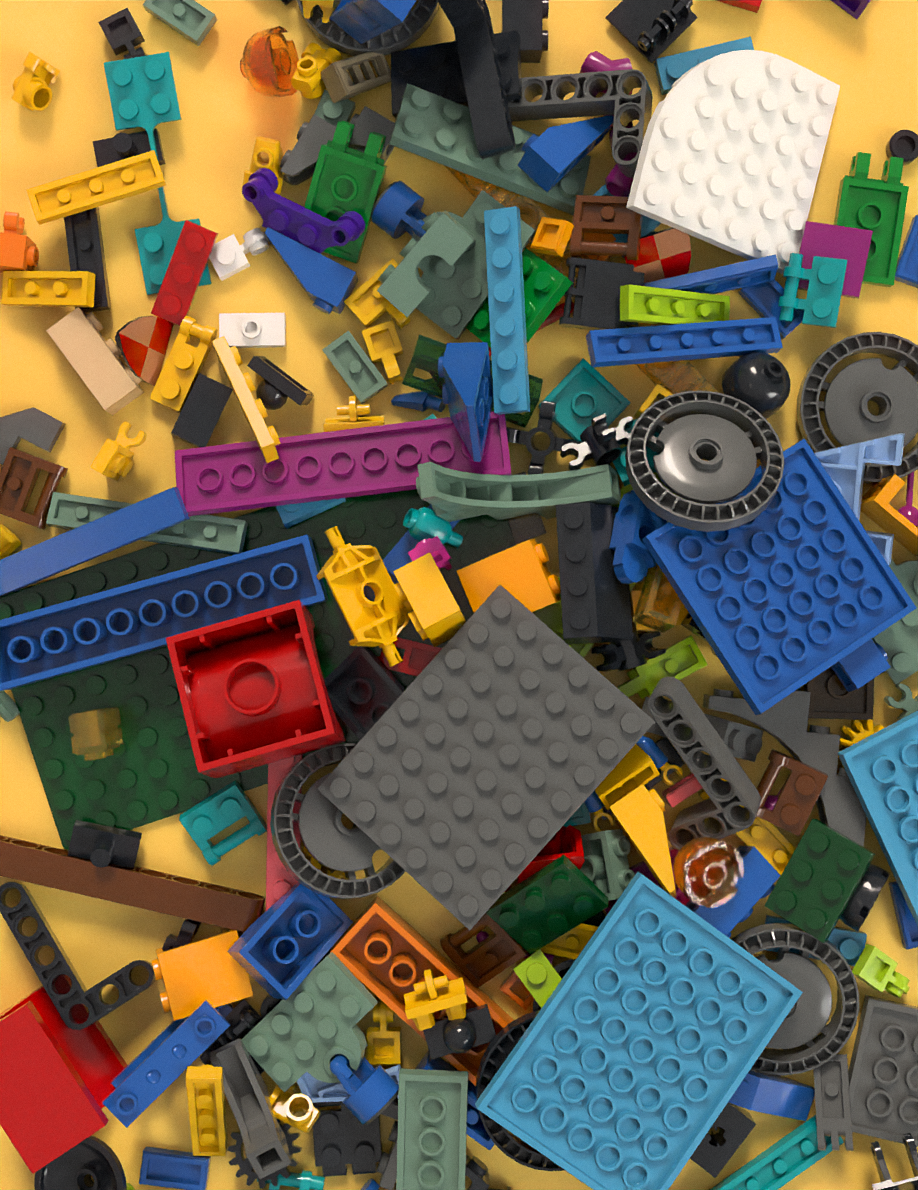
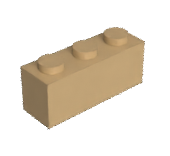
M77 307L46 331L103 409L114 415L144 393L138 385L142 380L135 376L128 366L125 367L119 359L122 353L116 343L111 338L106 341L99 332L104 327L92 312L86 314Z

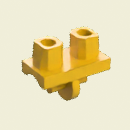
M356 395L349 396V405L337 406V416L349 415V417L325 418L323 430L324 432L385 425L384 415L358 416L370 414V404L357 405Z
M431 969L424 970L425 981L413 984L415 991L404 994L407 1019H413L419 1031L432 1028L436 1024L433 1013L446 1009L449 1020L466 1017L465 1003L468 1001L463 977L448 981L447 975L434 978Z

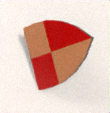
M668 228L659 232L653 231L649 235L640 237L638 261L627 260V257L624 256L627 264L634 265V272L645 273L644 283L687 274L691 260L689 234L675 228Z
M141 316L129 321L116 332L115 341L133 374L144 382L155 386L161 372L174 324L156 316Z

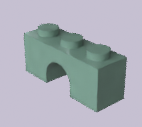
M446 210L440 216L434 212L421 227L426 231L418 242L412 238L399 253L404 257L396 268L390 264L378 278L383 284L377 291L407 318L431 290V287L419 275L418 267L420 260L429 255H436L452 266L475 239Z

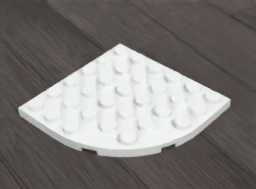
M739 50L720 54L699 63L685 72L673 83L672 89L665 99L657 105L643 139L626 208L748 260L776 254L778 261L777 272L783 274L784 267L789 264L790 253L799 254L840 85L777 54L758 50Z

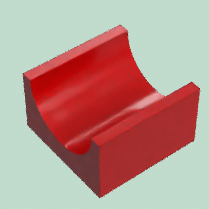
M300 600L166 638L198 773L217 779L345 742L343 730L335 716L321 672L314 641L313 628H315L313 617Z
M65 974L60 975L55 982L56 990L61 994H67L72 987L70 977ZM43 986L0 1013V1125L32 1174L106 1126L108 1119L101 1110L105 1107L102 1102L116 1089L111 1083L127 1066L99 1020L81 1030L69 1028L64 1023ZM77 1004L72 1010V1017L76 1022L84 1023L89 1017V1010L85 1005Z

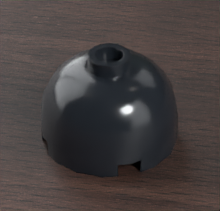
M752 352L741 356L730 365L722 376L721 385L725 395L747 403L767 419L779 411L789 397L791 380L788 371L777 358L765 352Z
M870 863L839 920L858 932L876 902L880 890L884 887L890 873Z

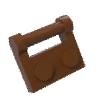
M576 195L573 218L574 227L570 243L571 257L582 258V255L625 256L627 260L638 261L643 215L626 208L629 197ZM584 233L629 234L628 243L583 241Z
M10 447L0 472V514L45 530L47 526L46 517L49 512L53 492L57 491L61 477L65 478L68 468ZM42 469L49 473L32 515L26 513L25 510Z
M772 749L768 756L770 762L757 787L761 796V804L756 817L800 836L826 783L828 774ZM782 767H786L791 772L771 810L765 807L764 804Z
M486 913L471 930L465 926L455 934L450 933L440 940L443 951L477 988L527 955V951ZM486 927H489L494 932L467 952L461 948L462 944Z

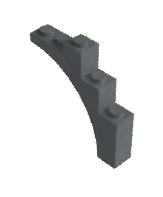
M800 687L759 715L754 714L745 698L733 697L734 691L714 689L713 695L704 694V708L731 713L754 723L772 735L794 759L828 774L826 783L816 801L819 820L864 847L866 814L845 769L840 767L839 773H837L840 735L830 733V727L810 725L809 731H807L811 692L800 691Z

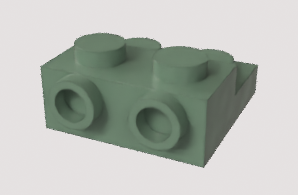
M622 829L581 835L585 861L580 871L608 897V901L619 899L635 876L634 872L629 869L627 855L631 849L628 838L623 835Z

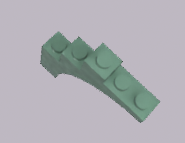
M433 462L418 464L419 476L416 478L418 494L421 499L432 504L436 516L449 522L485 514L497 520L537 513L549 519L556 517V505L591 502L612 506L620 504L621 501L618 472L609 464L571 471L531 475L477 474L445 468Z

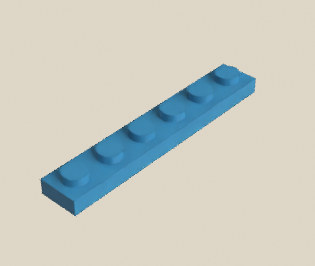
M515 206L485 210L484 223L494 413L500 415L530 412L520 209Z

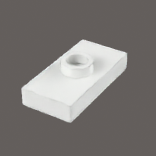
M284 312L219 313V338L224 336L230 348L236 346V348L286 347V315Z

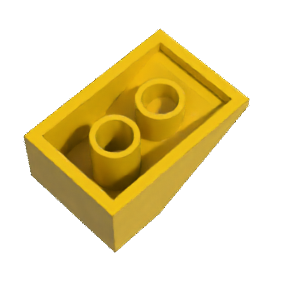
M642 784L609 808L614 820L623 830L663 890L676 898L677 894L663 815L666 811L664 808L665 804L654 789L648 791Z

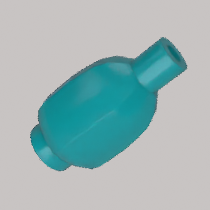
M426 507L418 510L410 508L405 515L403 526L407 527L410 535L418 541L438 536L443 544L448 543L459 547L462 543L463 536L452 531L450 522L436 516L434 510Z

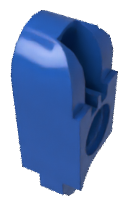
M634 490L626 493L620 501L619 510L615 514L609 549L615 551L613 560L615 575L624 584L641 581L646 577L648 568L656 567V561L642 539L667 523L666 520L660 518L647 508Z

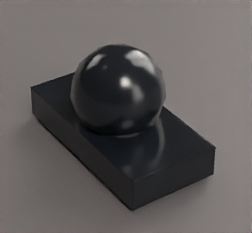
M253 356L247 365L264 378L258 384L256 396L257 399H261L264 407L268 410L281 408L286 403L288 397L300 406L308 405L314 397L310 390L265 356Z
M488 1004L466 1010V1017L463 1019L449 1020L448 1016L435 1019L436 1024L432 1028L423 1030L431 1059L452 1053H466L472 1047L491 1042L496 1036Z

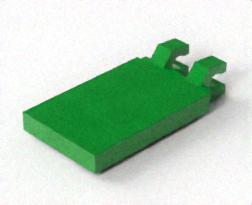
M342 120L338 121L333 140H328L327 145H321L304 207L331 221H337L347 211H355L363 217L365 231L355 241H349L345 246L337 245L326 248L324 251L330 255L358 263L372 219L371 212L377 201L387 168L384 165L385 160L380 158L387 136L375 131L373 133L370 132L365 151L361 152L348 147L353 136L355 124Z
M858 152L856 156L852 157L849 176L845 175L840 181L834 225L873 231L862 283L891 287L894 285L909 190V186H903L904 183H900L904 158L889 157V160L884 162L881 180L867 178L871 154Z

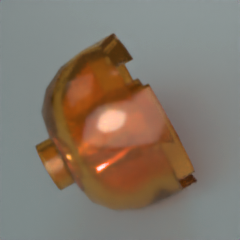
M281 26L266 28L253 34L247 40L240 60V70L243 77L247 78L248 83L258 93L268 97L291 96L297 92L291 84V79L297 70L299 58L293 40L286 41L282 33H287V30Z
M702 836L690 840L681 847L675 857L673 866L675 883L682 894L697 905H703L706 908L724 905L737 893L738 889L735 886L739 877L743 879V858L736 848L722 839Z

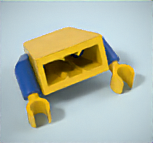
M642 736L585 800L584 803L588 811L595 815L593 824L597 831H602L598 825V818L602 816L607 817L610 820L611 826H614L613 816L608 812H604L602 807L605 806L609 810L611 805L642 784H647L660 775L657 770L658 768L662 770L661 779L666 785H674L667 778V771L669 769L675 770L679 777L683 776L681 768L677 765H669L667 762L668 757L651 738Z

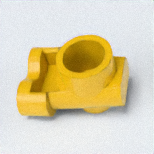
M309 43L301 54V59L297 62V70L291 79L293 88L299 90L302 96L308 99L318 98L323 95L326 86L321 78V71L330 64L342 60L339 51L334 48L323 49L316 43Z
M29 51L23 63L25 68L21 76H18L13 82L14 93L11 99L31 111L34 109L42 111L51 103L52 91L48 86L50 83L54 84L60 70Z
M256 137L250 168L244 171L243 185L248 182L249 177L260 168H268L276 175L278 180V187L275 193L281 194L283 178L279 177V164L283 158V151L280 147V141ZM261 152H265L268 154V163L264 162V160L262 159Z
M276 1085L272 1095L269 1097L275 1118L308 1134L318 1119L320 1111L313 1106L311 1099L307 1095L297 1094L294 1091V1085L285 1093ZM297 1112L305 1113L303 1117L294 1116Z

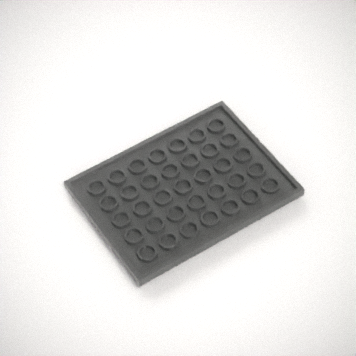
M499 585L317 789L464 926L471 930L655 721L504 587Z

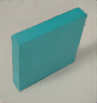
M584 358L544 399L545 401L557 403L553 422L572 440L581 441V433L592 425L591 420L605 413L607 416L606 422L609 427L631 403L595 368H592Z

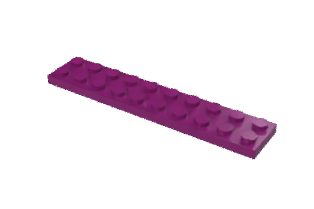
M494 411L491 412L481 462H474L450 417L279 438L281 444L275 446L279 459L266 463L257 441L175 450L176 487L180 492L188 516L417 489L418 464L433 462L442 467L461 472L512 475L505 414L497 415Z

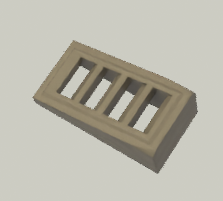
M366 52L330 64L321 71V78L332 102L337 103L391 82V70L384 54ZM369 61H371L374 66V69L378 75L377 78L375 77Z

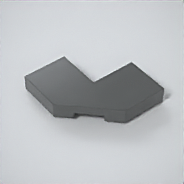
M34 407L0 417V464H4L9 448L16 449L21 438L51 452L66 424Z

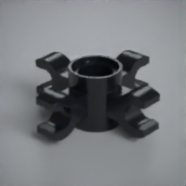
M545 400L541 402L538 425L530 431L506 427L508 442L526 445L527 450L532 454L528 475L543 474L546 455L553 451L560 452L565 444L582 443V441L557 437L556 432L552 429L557 405L555 402ZM537 432H545L550 437V446L547 450H539L535 447L533 439Z
M605 413L591 420L592 425L587 427L580 435L582 443H568L561 448L560 456L562 458L568 455L577 457V459L569 462V471L581 469L584 462L593 459L596 466L610 465L611 462L616 460L622 453L620 445H628L630 433L626 432L625 429L633 425L634 419L632 416L621 419L617 427L610 429L606 422L607 416Z
M638 631L633 632V641L610 642V644H603L592 648V654L601 653L604 657V663L596 666V669L603 672L615 669L623 671L646 664V658L652 659L665 654V648L655 649L652 645L653 638L661 636L660 631H648L638 634Z

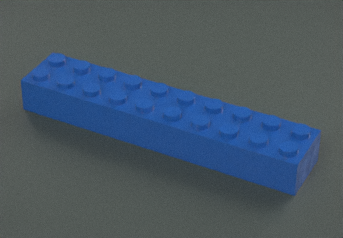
M309 535L296 537L0 620V691L11 690L167 646V637L300 600L305 607L329 601L323 578L318 580L316 576L320 571L312 538Z

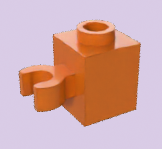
M5 211L4 233L0 232V273H3V271H33V267H36L39 262V250L36 244L27 235H22L25 219L19 217V213Z

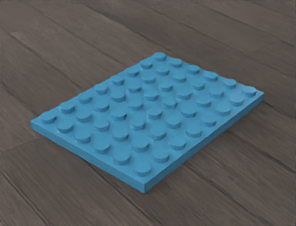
M637 872L480 1095L475 1106L482 1113L593 1190H668L803 992L651 880Z

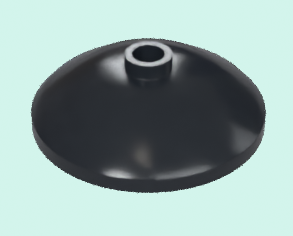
M92 1135L35 1172L34 1179L35 1190H127L125 1173L117 1155L105 1142Z

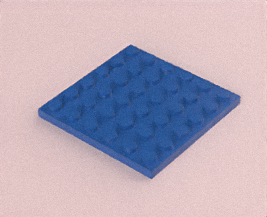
M805 438L783 451L784 470L777 492L765 511L755 519L736 528L710 532L690 530L668 522L642 539L755 715L762 714L917 608ZM761 466L756 468L751 483L740 495L716 504L735 501L751 492L761 481Z

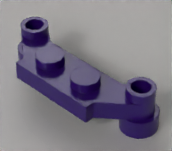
M260 168L249 177L248 182L242 187L244 198L253 203L263 219V227H269L320 254L326 248L337 245L345 246L349 241H355L365 231V221L355 211H347L337 221H331L276 194L278 180L276 175L268 168Z

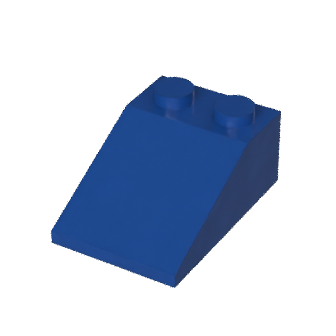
M447 343L444 357H439L438 374L439 377H444L445 380L442 389L443 404H448L450 418L474 462H481L494 402L488 343Z
M298 882L251 924L227 952L273 998L287 1000L353 921L329 897L315 893Z

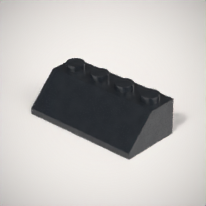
M591 502L556 505L563 639L568 645L633 641L630 586L620 582L616 577L613 566L615 551L609 549L615 514L618 512L619 507Z

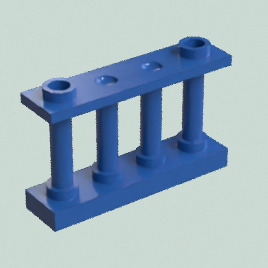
M205 1000L190 1016L176 1021L173 1020L113 1079L111 1084L116 1089L102 1103L127 1128L187 1069V1066H190L230 1026L225 1017L233 1010V1006L229 1003L214 1008Z

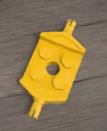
M338 526L326 530L324 533L334 549L332 551L334 555L328 559L316 576L318 580L325 577L354 636V639L348 641L350 646H379V648H382L390 667L402 662L403 659H401L393 642L398 640L397 635L408 624L410 617L393 586L394 583L377 548L371 545L352 546L351 543L345 545ZM365 585L374 591V601H370L365 597L363 592Z

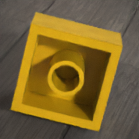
M430 552L393 571L399 581L393 586L407 611L410 612L408 615L423 641L429 638L433 646L436 647L451 639L466 623Z

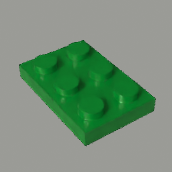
M525 248L522 252L526 337L528 343L573 282ZM487 299L466 329L481 341L487 342L491 348L489 301Z

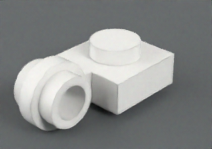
M260 228L248 231L243 236L244 243L242 245H239L234 234L214 244L209 258L221 281L250 267L245 254L251 252L255 256L269 248L265 232H262Z

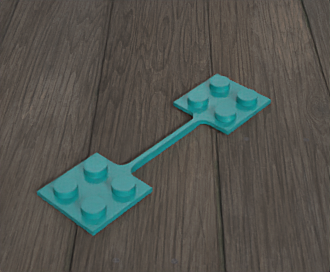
M169 52L105 62L104 69L116 130L136 127L144 128L148 133L150 149L155 151L158 159L153 133L154 128L160 123L182 120ZM164 186L158 188L163 214L162 221L156 226L135 229L147 295L159 292L185 221L175 222L169 218ZM199 218L188 220L201 226ZM208 263L199 286L212 284Z

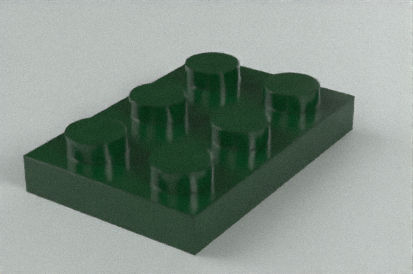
M812 819L764 906L825 943L867 871L875 853L821 821Z
M562 855L503 893L486 914L531 955L607 908L608 897L565 855Z

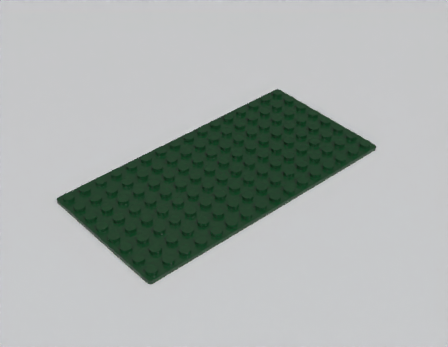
M417 489L347 497L345 498L346 502L289 528L284 526L276 506L266 507L233 519L245 520L248 523L242 552L309 535L312 538L321 570L328 559L334 555L332 552L334 549L324 533L326 530L338 526L345 545L351 543L352 546L371 545L377 548L383 560L408 531V528L403 526L408 510L410 508L416 510L423 507L427 508L430 503L421 499ZM487 514L461 519L452 530L463 536L460 546L455 547L448 543L443 544L451 557L449 562L452 568L450 570H446V568L439 570L466 622L474 612L457 574V570L515 546L516 542L508 519L497 520ZM158 543L0 597V620L234 554ZM324 577L323 581L329 601L306 607L312 614L315 628H313L314 641L323 679L358 647L350 646L348 642L354 639V636ZM409 619L408 624L397 635V637L433 646L429 638L424 641L422 640L411 619ZM445 641L436 647L443 648L448 642ZM168 646L11 689L62 845L66 850H69L76 820L131 830L185 812L235 780L243 791L268 784V764L217 779L198 773ZM379 646L369 647L376 656H380L382 648H379ZM397 648L401 659H403L405 649ZM389 670L405 689L417 678V676ZM334 711L345 738V742L339 744H357L360 741L359 738ZM317 750L304 753L303 758Z

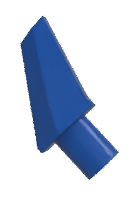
M434 390L402 393L394 396L391 400L394 406L422 412L429 408L442 412L446 404H443V399L435 396Z

